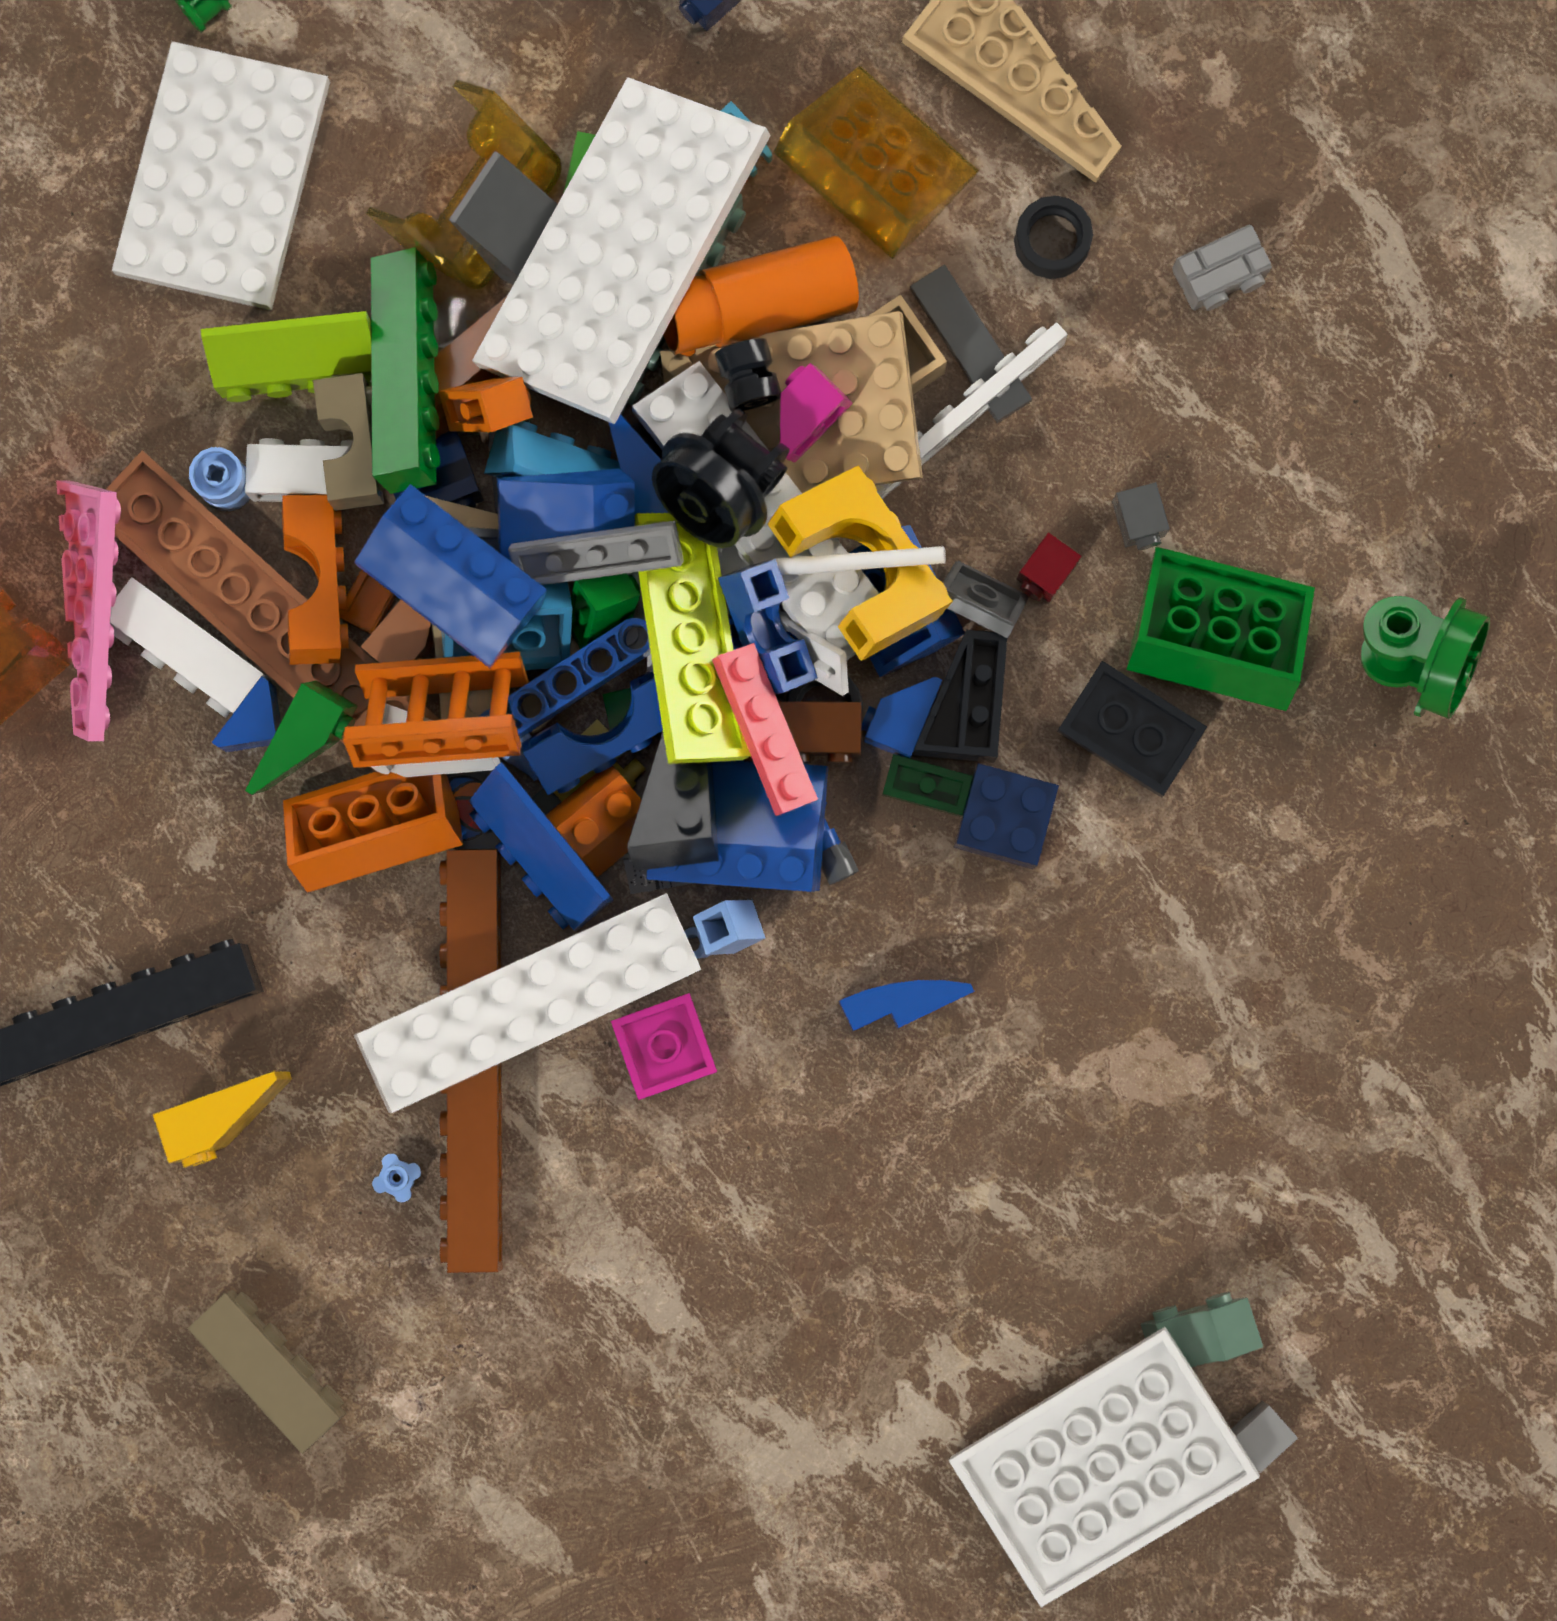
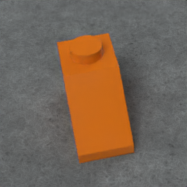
M498 377L439 391L449 431L494 432L533 418L530 407L531 396L528 388L524 385L523 377Z

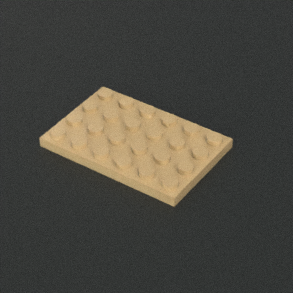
M897 311L771 332L756 337L767 340L773 361L768 370L776 373L781 392L787 387L785 381L795 369L800 366L806 367L811 363L818 367L853 403L795 463L787 459L783 462L788 467L787 475L801 493L858 465L866 477L873 481L875 486L923 478L903 313ZM716 344L696 349V353L691 356L675 355L670 349L660 351L664 384L700 361L725 393L724 388L729 381L721 377L715 358V353L724 347L719 348ZM780 399L768 405L744 411L747 413L746 422L770 452L780 444Z

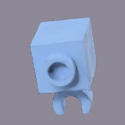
M724 900L694 915L693 919L696 927H690L684 931L687 938L698 937L699 948L693 951L697 959L706 958L710 955L734 954L766 938L753 900Z

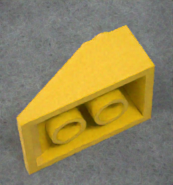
M274 1071L153 1114L168 1163L182 1162L183 1167L186 1168L217 1159L215 1151L227 1147L292 1080L290 1072Z

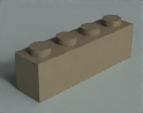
M234 1290L226 1292L187 1329L299 1452L303 1454L346 1414L341 1408L344 1402L332 1387L326 1385L323 1388L312 1376L315 1373L313 1366L302 1355L297 1354L294 1356L284 1346L287 1339L275 1325L269 1323L266 1326L255 1314L258 1311V1307L249 1296L243 1292L237 1294Z

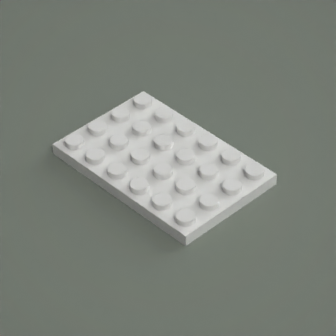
M171 42L112 267L114 274L272 310L330 85L328 76Z
M1163 1327L952 1455L949 1459L953 1469L1040 1607L1050 1603L1259 1478L1257 1469L1166 1327Z

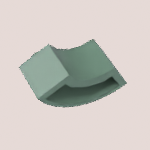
M1230 1292L1208 1297L1205 1299L1207 1304L1179 1312L1176 1305L1158 1309L1152 1312L1153 1320L1141 1323L1145 1338L1166 1327L1191 1367L1227 1361L1263 1348L1248 1298L1232 1299Z

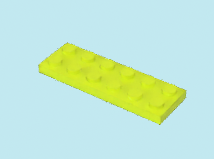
M670 513L635 514V526L675 520ZM675 520L684 558L682 566L638 572L668 764L744 760L750 757L751 754L712 662V659L718 655L734 650L726 599L718 577L722 576L717 547L706 544L692 536Z

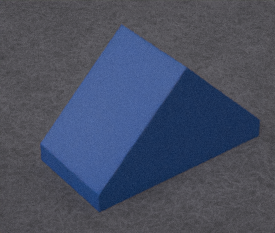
M261 676L212 743L225 752L269 746L281 723L276 686Z

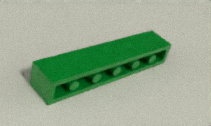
M416 247L371 257L372 476L390 494L405 491L410 484L415 488L435 485L436 468L440 466V454L436 446V430L439 429L440 422L437 410L435 409V394L439 391V382L434 368V357L438 356V344L434 336V321L438 318V312L433 300V286L437 284V274L433 263L427 261Z

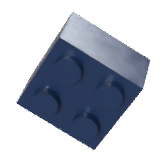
M978 763L974 770L953 848L1034 869L1039 862L1059 785Z

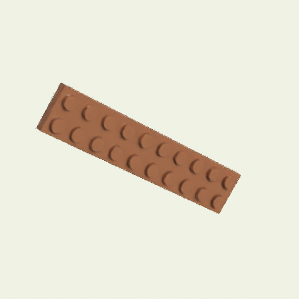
M142 450L105 489L117 492L116 499L120 503L121 514L119 522L115 524V537L292 698L295 697L302 683L318 681L356 704L358 707L352 716L355 719L354 726H364L369 699L364 697L355 673L356 664L377 662L349 638L348 649H341L340 663L289 665L288 610L300 606L307 599ZM410 696L387 697L386 704L408 711ZM425 707V718L431 720H440L427 707Z

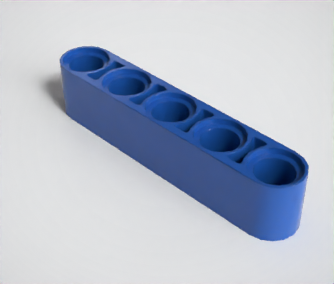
M630 618L623 621L509 695L506 715H513L519 737H524L651 654L649 638L640 649H631L626 643V636L631 629L642 627L647 632L646 621L640 618ZM599 650H608L612 656V664L604 672H596L591 665L593 655ZM571 672L577 679V686L571 694L561 695L556 688L557 679L561 674ZM537 695L542 703L541 711L533 718H526L521 710V704L526 697ZM490 708L479 717L489 716Z

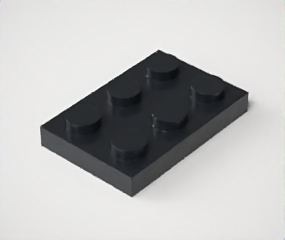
M1101 661L1057 732L1162 798L1207 726L1104 661Z

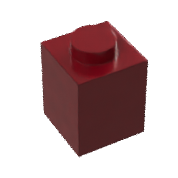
M1048 532L1017 576L1016 580L1022 583L1020 589L1038 602L1043 598L1050 603L1082 556Z

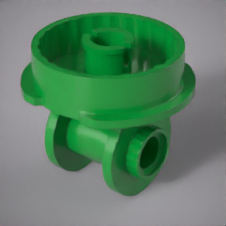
M1392 596L1378 601L1368 610L1364 618L1363 635L1365 640L1361 648L1363 669L1371 679L1381 685L1388 687H1406L1410 685L1417 688V692L1421 693V697L1414 710L1415 716L1422 717L1426 711L1450 719L1459 707L1474 675L1487 639L1490 617L1465 608L1466 599L1459 597L1454 602L1445 619L1434 616L1422 602L1406 596Z

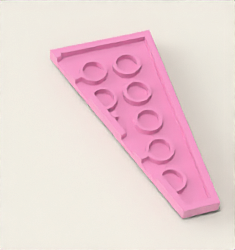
M56 480L57 494L65 495L66 512L64 515L59 516V529L64 532V537L69 545V550L64 551L61 559L66 621H74L75 635L73 642L67 643L68 658H72L74 668L77 669V678H73L70 684L73 735L86 741H104V731L108 729L110 723V712L106 706V692L112 683V671L108 665L109 648L114 643V629L112 624H110L111 607L116 602V587L112 582L113 566L118 561V545L114 541L115 524L120 520L121 508L119 501L116 499L117 492L74 481Z

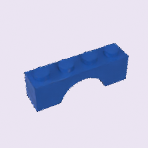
M653 669L630 682L631 702L628 712L623 720L613 729L599 735L587 736L573 733L559 723H556L521 743L522 752L547 795L556 790L559 794L569 791L579 784V777L592 770L595 773H599L608 769L617 761L615 757L629 749L631 753L644 749L653 741L652 737L663 731Z

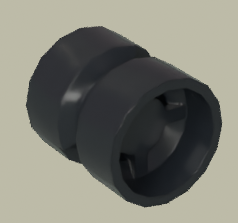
M755 338L737 342L715 353L720 375L729 381L724 390L730 411L734 412L738 408L743 411L751 410L780 399L781 389L777 375L768 370L773 361L766 339Z

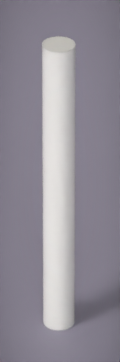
M940 546L776 559L781 575L942 564L946 563L945 547Z

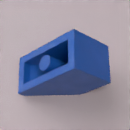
M933 677L881 698L877 709L869 706L862 722V730L867 732L864 742L889 753L910 759L941 686L942 679Z

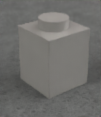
M1263 1401L1231 1429L1260 1473L1298 1439L1276 1412Z

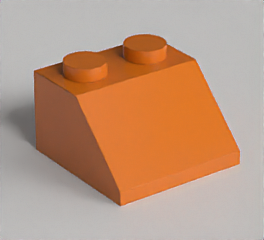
M612 765L608 769L592 776L545 816L596 877H599L628 852L627 845L642 799Z

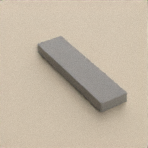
M675 520L513 543L508 548L511 562L540 585L682 566L684 561Z

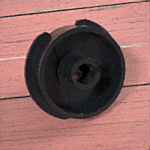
M740 408L736 409L728 417L720 414L708 426L702 436L692 433H679L672 436L663 447V459L652 471L654 490L666 511L692 536L706 544L719 548L732 547L742 537L753 536L764 527L767 521V507L764 498L776 487L788 468L783 462L790 449L783 443H780L770 452L755 441L753 437L742 429L747 419V413Z

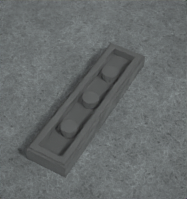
M945 264L910 286L911 292L970 383L973 384L981 378L986 382L997 373L994 369L995 366L1005 356ZM1019 378L1009 385L1010 388L1002 396H996L987 404L989 406L988 410L996 423L1031 403L1032 398Z

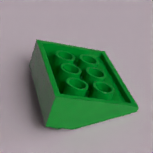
M1156 546L1132 638L1126 670L1287 711L1301 681L1315 587Z

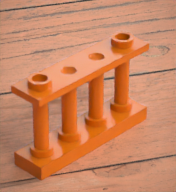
M520 652L502 653L491 668L473 655L356 664V676L364 697L369 699L365 725L345 727L343 742L354 768L520 756L521 740L513 715H506L510 688L523 687L529 681ZM492 689L489 716L465 718L468 691ZM451 692L448 719L424 721L427 694ZM410 696L406 722L382 724L386 698Z

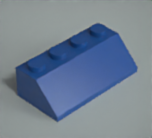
M411 484L382 516L355 560V565L489 668L492 667L542 607L547 591L546 588Z

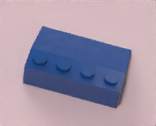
M744 760L712 762L719 861L647 869V880L808 892L820 891L828 766L804 764L818 800L775 816L754 763L744 762Z
M501 762L497 765L470 798L469 802L475 810L469 815L484 833L492 829L501 841L495 847L510 865L518 861L527 872L521 879L536 897L544 893L553 904L548 912L563 930L570 925L576 932L614 900Z

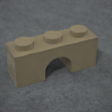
M363 373L313 380L317 418L325 431L343 429L353 433V444L344 456L323 460L327 501L335 511L384 504L383 491L386 489L372 476V386H369Z

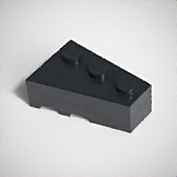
M965 631L912 756L995 762L998 757L1007 650L1006 637L996 632Z

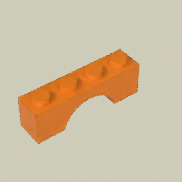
M282 495L284 550L303 558L312 567L318 579V586L313 595L300 606L288 610L289 665L340 663L341 649H348L349 647L348 624H340L339 610H346V587L337 583V572H344L343 547H335V534H342L341 510H333V507L327 501V495Z

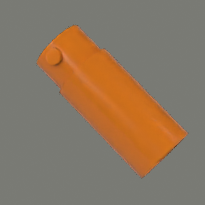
M832 236L699 270L663 334L664 339L673 354L691 356L696 353V349L716 344L720 348L753 339L766 333L788 330L853 313L858 307L859 290L850 253L841 238Z

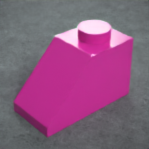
M811 363L806 367H798L789 375L785 381L787 387L781 392L780 443H783L790 449L786 459L794 463L853 404L818 367Z

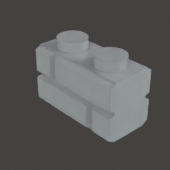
M1250 224L1177 258L1172 267L1173 273L1183 289L1191 309L1196 310L1205 306L1207 311L1218 308L1229 300L1227 295L1241 289L1243 294H1246L1265 284L1264 278L1272 268L1271 262L1264 248L1261 247L1260 240L1253 226Z

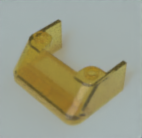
M456 80L452 87L477 110L467 128V142L470 148L479 156L477 162L436 221L430 215L422 212H413L406 216L405 219L373 207H369L366 214L405 249L416 247L427 261H431L434 267L463 286L471 289H480L490 282L495 272L449 221L450 217L494 151L503 155L547 195H549L559 180L562 165L558 154L495 91Z

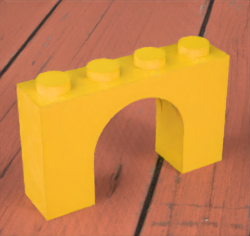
M859 465L780 504L767 523L790 558L831 538H849L858 541L872 552L918 548L913 545L902 529L898 517L888 509L877 493L875 484L870 478L866 477ZM928 565L883 568L886 577L885 591L853 607L838 625L839 630L861 661L938 620L953 602L943 582L936 578Z

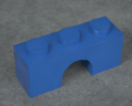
M776 559L749 565L718 577L742 647L752 643L755 644L774 693H784L818 679L804 639L795 640L791 638L781 623L779 605L790 598Z

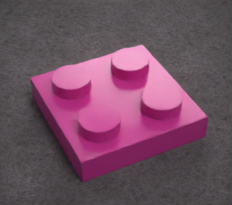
M690 993L611 1021L638 1100L717 1072Z

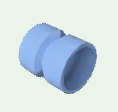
M211 447L201 451L194 457L189 467L191 485L211 507L219 511H234L249 501L250 498L245 493L246 467L231 451L222 447Z

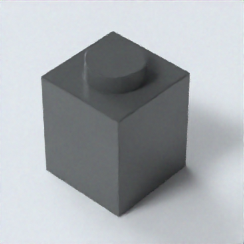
M1154 482L1117 492L1114 496L1112 504L1125 548L1136 545L1138 550H1145L1160 545L1162 543L1160 538L1166 536L1170 527L1157 483Z

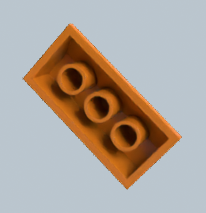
M376 771L283 800L287 866L307 893L463 845L460 813L447 774L403 777L392 772L382 774Z

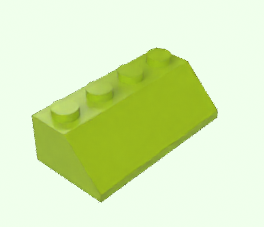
M366 311L201 329V338L213 387L222 398H227L229 402H244L250 400L251 395L266 393L268 397L272 398L288 397L292 395L293 390L308 389V392L314 393L313 380L363 373L369 386H372L371 319Z

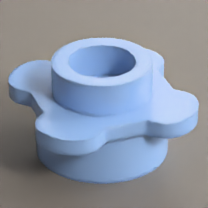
M388 1154L382 1159L383 1168L379 1176L373 1179V1189L377 1193L386 1192L393 1195L398 1202H406L412 1196L410 1189L413 1187L415 1180L421 1176V1169L416 1163L408 1164L407 1162L400 1161L396 1154ZM395 1174L400 1175L401 1179L399 1182L393 1180Z

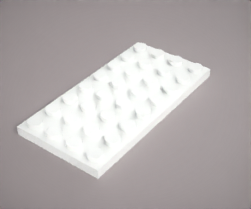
M627 77L472 361L479 368L500 377H523L524 385L527 388L615 424L768 142L770 134L767 128Z

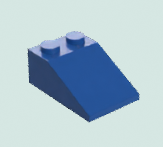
M621 469L497 478L499 553L509 561L511 559L508 548L513 543L635 526L634 481Z

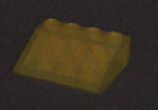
M860 65L788 121L773 152L892 259L919 237L979 171Z

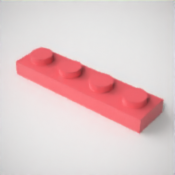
M749 644L712 659L775 816L818 800L755 644Z

